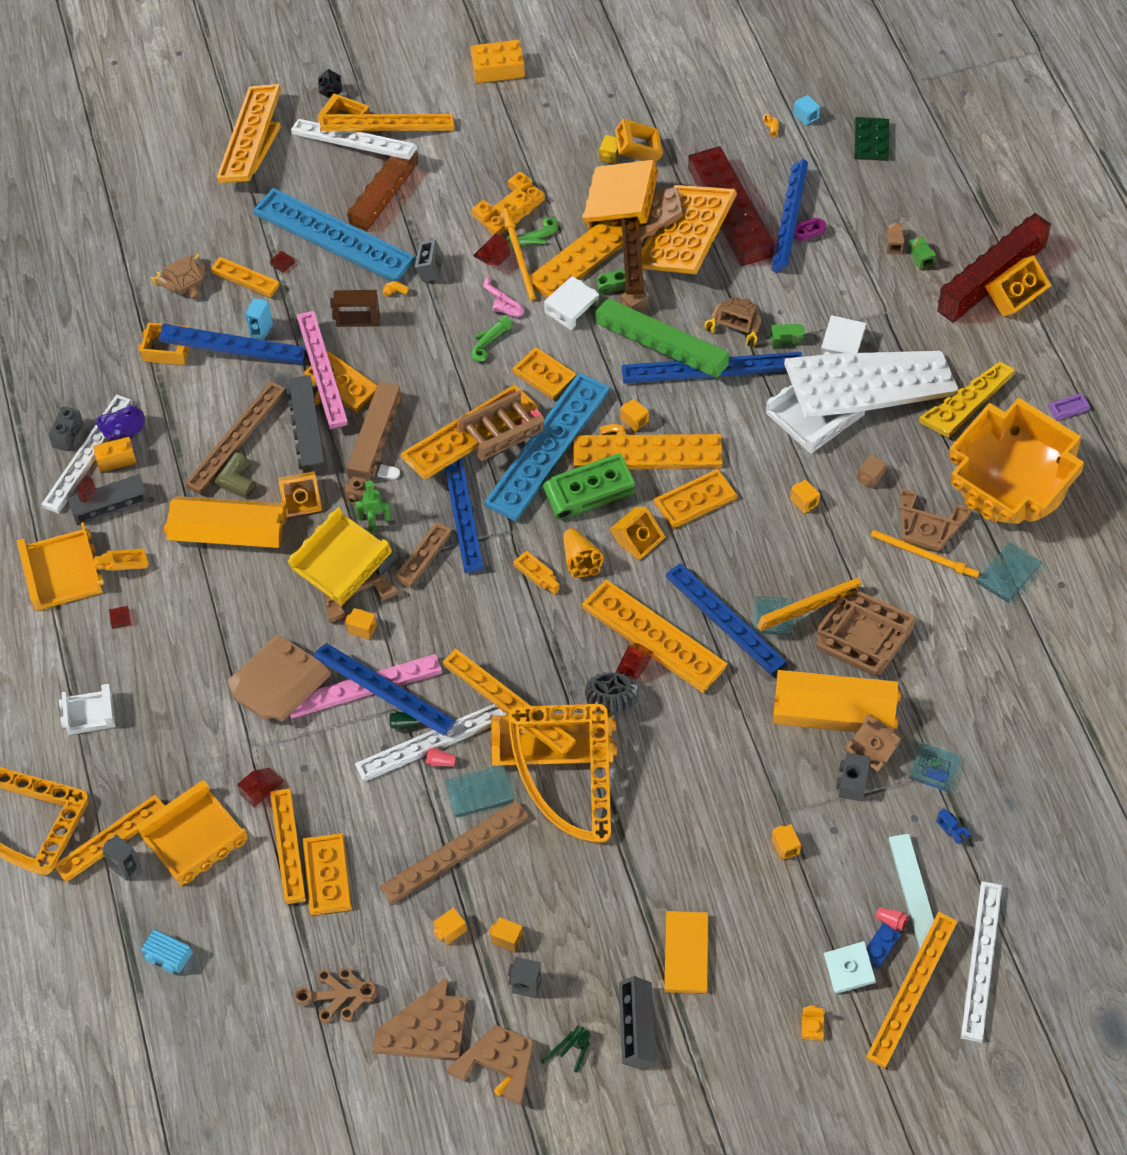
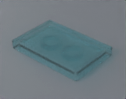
M1009 542L979 576L976 583L1009 603L1039 568L1041 561Z
M504 765L445 780L455 818L514 802Z

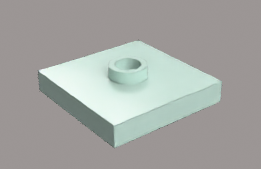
M864 941L824 953L835 994L876 983Z

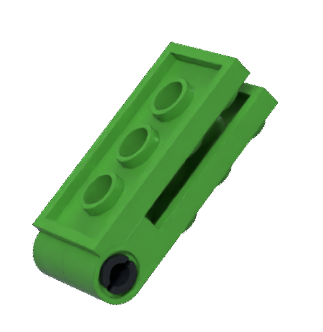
M621 453L553 476L543 484V489L552 510L559 520L635 494V482Z

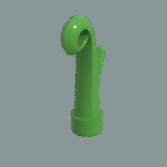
M547 217L542 222L544 229L517 235L520 246L546 244L547 241L542 240V238L553 234L558 229V221L553 217ZM508 236V245L510 249L513 250L514 248L511 242L510 236Z
M506 315L502 316L494 326L475 335V339H481L471 351V357L474 361H485L488 357V352L484 348L503 332H507L513 327L509 317Z

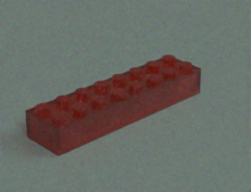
M721 146L690 154L688 156V170L697 187L735 189L737 193L720 229L741 267L773 257L775 243Z
M1037 213L1026 217L1007 236L1004 235L996 245H992L985 254L979 255L975 262L968 264L964 271L956 274L948 284L945 283L941 287L937 312L950 322H956L989 294L985 288L988 283L1021 259L1033 255L1036 256L1046 247L1051 223Z

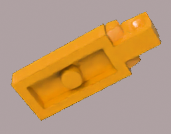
M144 548L107 551L102 556H95L93 560L94 569H105L108 571L147 568L149 564Z
M525 551L513 561V566L543 590L547 588L554 595L560 591V584L555 581L556 577L553 571L528 551Z

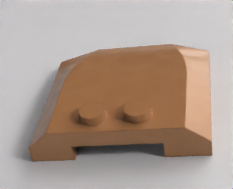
M855 590L853 595L838 599L818 626L816 647L817 650L877 677L883 673L912 632L916 616Z
M275 635L227 682L236 702L261 719L277 718L283 722L331 674L319 660L284 637Z

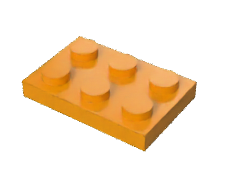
M537 347L532 349L512 368L514 375L553 401L571 384L577 375Z

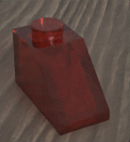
M269 767L250 772L237 786L240 796L252 807H255L284 781Z

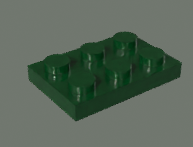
M855 117L854 159L888 161L889 119Z

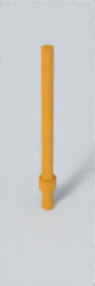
M505 208L502 210L505 219L504 225L509 232L529 300L534 301L536 300V295L515 231L516 225L511 218L509 209Z
M873 530L871 533V537L952 568L959 574L964 573L974 578L979 577L980 571L966 566L967 564L959 561L957 563L877 530Z

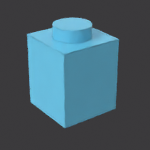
M806 95L794 102L793 114L804 125H808L819 119L820 106L810 96Z

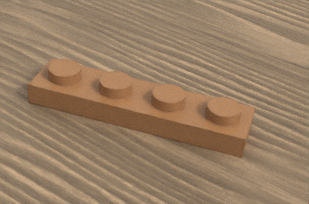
M435 522L397 572L395 581L412 588L451 536L452 529Z

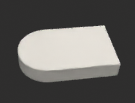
M381 464L377 476L395 480L399 478L400 471L396 467Z

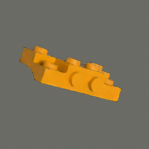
M520 171L508 180V188L512 192L495 206L490 205L483 199L471 209L472 217L485 226L495 238H498L507 231L504 225L503 209H509L511 218L517 224L520 219L530 214L534 208L545 200V193L532 185V179Z

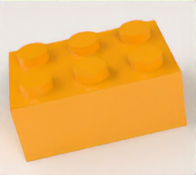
M519 39L470 46L476 83L525 77L524 60Z
M1033 255L1018 261L988 283L985 288L1003 317L1014 314L1052 285Z

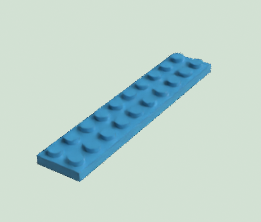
M272 188L253 209L254 215L391 282L398 281L415 261L414 255L275 188Z
M578 373L544 419L543 432L530 438L484 501V507L517 522L573 444L575 437L581 433L609 394L610 386Z

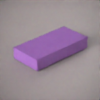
M1080 393L1049 403L1048 408L1055 420L1058 421L1089 411L1090 405L1084 395Z

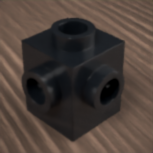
M327 69L318 77L319 93L329 99L334 93L339 95L342 91L341 76Z

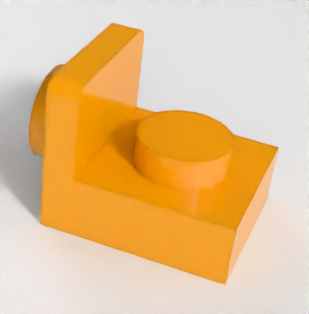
M816 1005L803 1007L801 1040L823 1041L824 1008Z

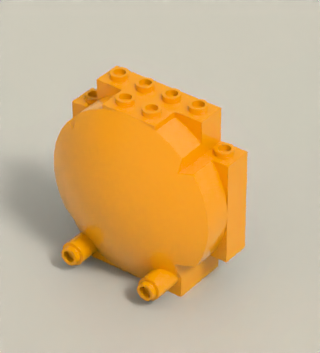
M1019 397L1006 412L989 403L949 448L948 458L952 463L956 464V469L951 474L950 484L955 489L960 490L965 499L964 503L968 508L976 510L985 519L991 520L994 523L999 521L1019 524L1023 520L1029 522L1039 520L1049 515L1062 503L1070 485L1081 474L1084 462L1077 458L1081 436Z

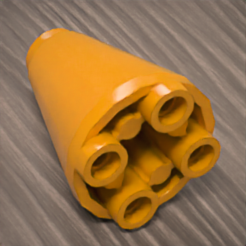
M570 528L566 530L563 540L567 570L571 576L579 578L597 575L604 560L600 549L577 529Z

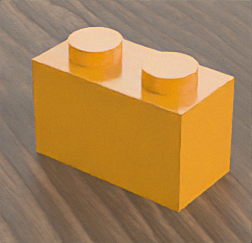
M130 437L93 446L100 473L137 464Z

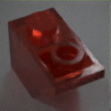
M495 233L474 254V257L487 265H500L510 255L509 241Z
M638 642L628 645L615 673L618 671L620 674L626 673L627 677L631 676L636 681L646 669L653 651Z

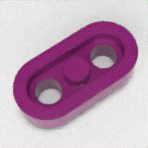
M813 218L796 224L794 239L805 241L822 235L826 229L825 221L820 218Z

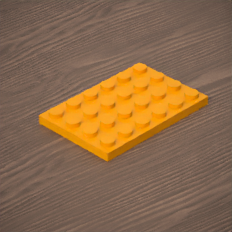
M675 185L674 188H678L680 192L684 216L666 228L664 226L659 228L654 236H648L641 249L642 268L645 270L697 274L737 195L735 189Z

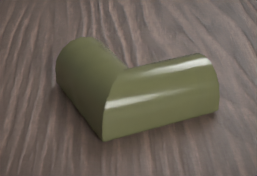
M234 453L215 479V485L247 499L256 487L255 481L243 476L250 466L249 460L240 453Z

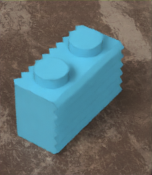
M253 298L247 312H245L250 337L265 340L273 325L269 302L263 299Z
M153 929V932L141 948L144 959L148 963L153 965L158 963L162 965L165 971L169 973L174 971L180 974L193 953L191 946L156 929Z

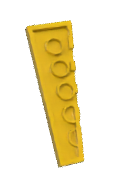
M998 362L982 373L981 376L972 380L969 386L959 389L953 397L946 398L943 404L938 407L935 406L921 415L919 423L950 438L1014 375L1015 369L1002 362Z

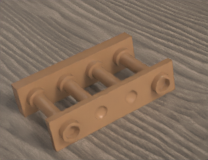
M520 390L510 393L506 397L458 419L457 432L461 433L468 430L479 444L477 456L481 461L543 432L544 419L542 416L539 415L531 418L520 405L522 394ZM514 408L525 423L515 425L505 411ZM498 415L510 430L500 433L490 419ZM483 422L494 438L485 440L474 426Z

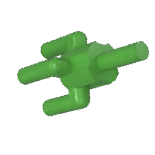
M369 480L365 483L366 491L363 493L362 501H357L355 506L358 520L362 521L365 519V511L367 513L369 530L375 532L377 530L376 514L383 511L384 520L390 521L391 513L389 503L381 502L379 491L374 490L373 482Z

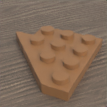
M444 978L376 1030L373 1053L456 1061L460 1057L467 997L446 996L448 979Z

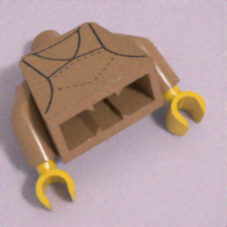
M190 254L163 267L162 276L160 272H156L157 277L151 276L150 278L154 285H161L173 293L177 292L178 295L188 292L191 299H195L200 296L197 287L201 285L204 278L205 266L200 260L199 254H196V258Z
M732 297L728 301L718 303L711 315L712 319L705 322V330L707 331L711 327V334L715 333V323L717 321V323L746 333L751 332L746 338V345H748L749 340L754 341L753 347H755L757 343L756 334H758L761 324V317L759 312L756 311V304L752 303L749 299L743 300L737 297Z

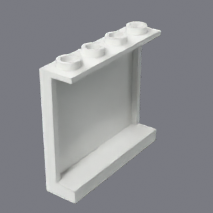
M792 385L785 387L778 395L771 397L766 403V414L810 454L865 414V411L804 417Z

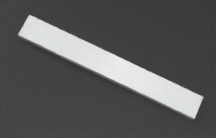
M298 119L291 129L293 135L410 160L417 149L414 143L358 131L320 132L319 123Z
M116 394L103 414L114 413L128 405H133V401ZM94 426L42 503L43 508L58 514L61 512L68 501L67 498L71 497L96 460L93 446L109 441L99 431L98 426Z
M492 704L457 719L454 727L444 736L435 730H431L355 763V766L364 783L426 756L429 748L434 749L436 747L442 749L491 728L492 716L507 714Z
M982 881L980 885L961 1030V1039L982 1042L1002 893V885Z

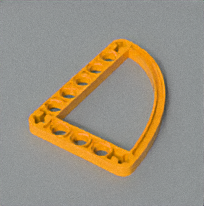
M602 704L524 706L511 709L509 712V728L516 765L522 781L537 808L554 826L569 836L590 843H606L611 838L608 712L606 707ZM578 709L584 712L583 718L579 720L573 717V712ZM597 709L604 713L600 718L601 723L605 722V724L598 723L593 725V722L597 723V717L593 715V713L597 712ZM561 710L564 713V717L561 720H555L553 713ZM530 711V721H527V717H521L520 721H516L513 718L517 712H520L521 716H527L526 712ZM534 712H543L544 718L541 721H535L533 719ZM590 724L592 832L569 824L560 818L544 801L535 787L526 766L519 727ZM598 728L605 731L604 737L600 739L593 735L594 731ZM597 748L605 750L606 753L603 758H596L594 756V751ZM596 769H605L606 775L603 778H597L594 775ZM598 788H604L607 791L604 798L595 796V791ZM599 808L606 809V817L598 818L595 814L596 810ZM595 822L603 823L604 831L608 832V834L604 835V838H600L596 834V832H600V824L595 825Z
M0 767V779L4 776L10 777V780L7 782L0 781V789L64 806L35 859L0 843V858L25 870L40 875H47L54 870L89 804L88 795L84 790ZM23 781L29 782L26 787L18 786ZM39 787H47L45 792H37ZM58 792L66 793L62 798L55 797ZM68 813L76 814L72 819L65 818ZM59 829H67L64 835L56 834ZM51 845L59 846L55 851L47 850Z

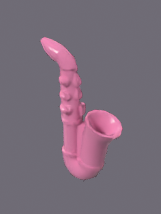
M487 276L483 286L489 293L497 297L494 301L492 312H502L511 317L522 316L524 313L523 306L490 284V276Z

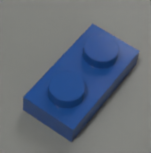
M884 923L866 947L871 965L877 969L880 968L901 937L899 932Z

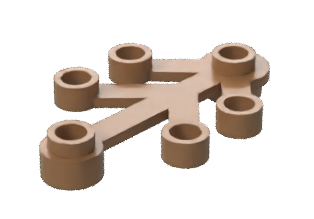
M345 967L339 971V978L342 982H349L355 987L347 989L334 979L328 970L323 969L318 972L319 982L329 985L334 990L311 992L306 987H300L295 991L294 997L296 1003L300 1006H307L311 1001L333 1000L326 1009L321 1010L319 1013L320 1021L323 1024H328L332 1021V1015L348 998H355L348 1007L343 1008L340 1012L341 1019L344 1022H350L354 1017L353 1013L364 1002H371L376 999L378 989L373 982L360 981L351 973L349 968ZM343 973H349L347 977H342ZM323 974L328 975L326 979H321ZM366 990L371 991L369 995H364ZM302 996H307L305 1001L300 1000ZM345 1012L351 1013L349 1017L343 1016ZM324 1014H329L327 1019L322 1018Z

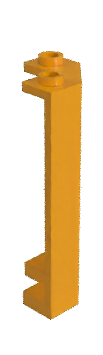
M176 496L169 503V514L167 523L164 525V534H167L166 540L279 548L283 541V525L287 522V504Z
M778 670L773 724L858 732L863 725L862 722L868 714H872L892 729H897L898 717H895L897 701H901V690L898 689V682Z
M608 712L609 762H613V756L617 755V743H613L612 731L616 730V718L612 719L611 712ZM573 713V717L578 720L584 716V713ZM593 713L597 717V723L593 722V725L598 723L605 724V722L601 723L600 718L604 713ZM553 714L555 720H561L564 717V714ZM492 716V765H516L511 744L509 716ZM590 724L557 725L576 740V744L563 757L524 727H519L526 765L591 763ZM598 728L594 731L593 735L600 739L604 737L605 731ZM597 748L594 751V756L596 758H603L606 752L602 748Z

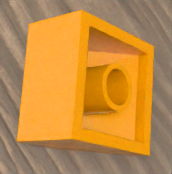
M315 471L278 478L282 502L287 504V517L322 511Z
M634 507L609 529L617 543L637 560H641L666 538L647 507Z

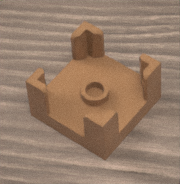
M868 714L862 722L863 725L854 738L848 742L845 749L852 754L856 753L870 757V766L876 771H880L904 736L874 715Z

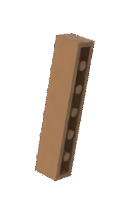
M378 382L347 466L348 479H352L355 476L371 481L372 476L375 477L377 462H380L382 458V448L386 447L387 434L392 431V420L397 417L398 404H401L403 400L400 385Z

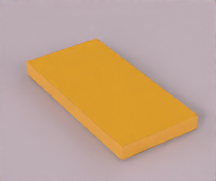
M327 351L341 402L357 414L373 399L377 384ZM310 366L303 374L304 376L310 375L311 382L317 385L312 367Z
M716 469L654 498V504L670 527L675 529L736 500L737 494L720 470Z
M343 833L303 838L310 915L352 910Z
M666 911L664 992L707 994L708 912Z

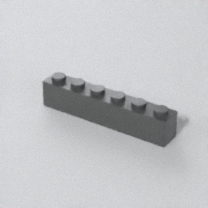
M307 375L289 378L290 386H286L288 397L292 398L288 402L290 411H294V414L291 415L292 426L296 425V429H293L294 440H298V444H295L296 454L301 456V458L297 459L299 470L303 469V473L315 471L316 475L326 473L311 377Z

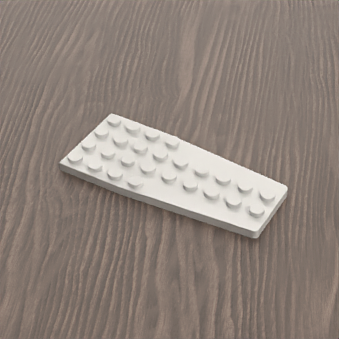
M941 351L840 353L785 358L784 362L804 417L861 412L956 395L958 391L957 384Z

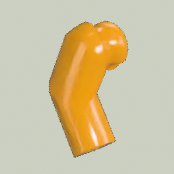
M765 114L763 121L770 128V136H778L779 121L770 114Z
M398 281L387 283L383 287L382 292L385 296H391L396 291L406 295L410 287Z
M608 424L599 427L600 435L616 432V435L623 436L626 435V428L619 424Z

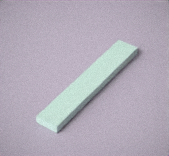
M910 835L889 837L888 841L920 950L934 918Z

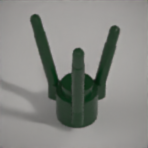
M578 1025L574 1031H570L568 1036L541 1060V1063L547 1062L568 1043L559 1056L563 1057L572 1046L577 1049L582 1047L574 1068V1072L577 1073L585 1052L590 1046L588 1041L591 1037L590 1032Z

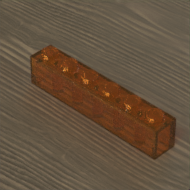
M418 151L414 152L410 160L391 156L388 161L384 162L381 170L375 174L372 182L366 186L362 195H359L355 204L349 208L347 216L350 225L366 232L369 230L419 163Z

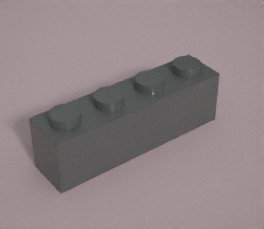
M139 474L117 482H111L99 488H93V492L90 491L87 494L88 499L85 492L67 498L76 525L149 502Z
M633 976L619 982L622 1064L642 1070L656 1064L652 982Z

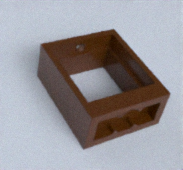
M334 290V298H330V306L332 309V319L336 320L337 327L379 326L380 310L377 290ZM340 307H370V311H340Z

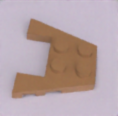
M678 188L654 191L649 213L650 224L640 227L641 243H643V239L647 236H654L659 228L663 226L666 228L684 216Z
M901 488L899 495L902 541L939 552L971 515L972 510L955 504L951 519L913 509L917 492Z
M375 571L354 593L356 594L374 586L382 601L398 595L397 589ZM325 595L328 622L331 623L345 617L342 607Z
M495 1025L450 1065L447 1073L465 1082L472 1068L477 1063L508 1076L512 1079L504 1091L503 1097L521 1106L523 1104L524 1089H526V1078L528 1069H530L534 1042L529 1038Z

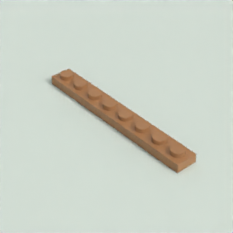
M270 381L185 482L186 488L201 495L225 467L234 453L241 448L285 395L286 388Z
M517 800L385 882L380 886V890L391 905L527 820L528 814Z

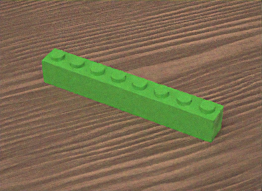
M609 298L596 310V324L715 378H718L729 365V352Z

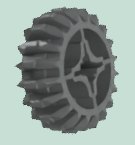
M612 671L610 673L603 672L602 674H596L595 677H590V680L587 681L585 689L587 704H602L606 707L607 712H611V714L613 712L620 713L622 710L627 711L628 708H633V704H636L638 689L636 681L631 676L627 677L626 673L620 674L619 671L617 673H612Z

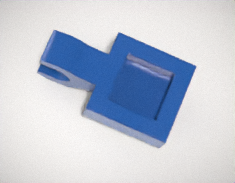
M945 808L938 812L937 824L948 836L952 835L957 844L962 842L961 837H959L960 834H963L967 839L969 838V830L965 827H958L957 819L952 813H949Z

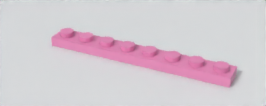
M310 311L297 314L329 428L334 429L348 425L315 312Z
M433 654L376 671V673L394 684L402 686L442 674V669L437 655ZM349 679L316 689L290 714L291 719L374 693Z

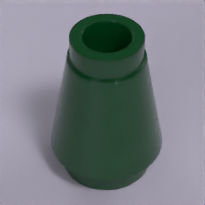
M395 711V713H390V729H395L396 731L419 726V721L405 712Z

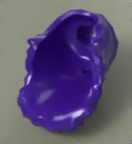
M128 405L114 413L100 415L96 418V426H98L99 431L109 441L126 437L131 439L144 427L145 416L138 406Z

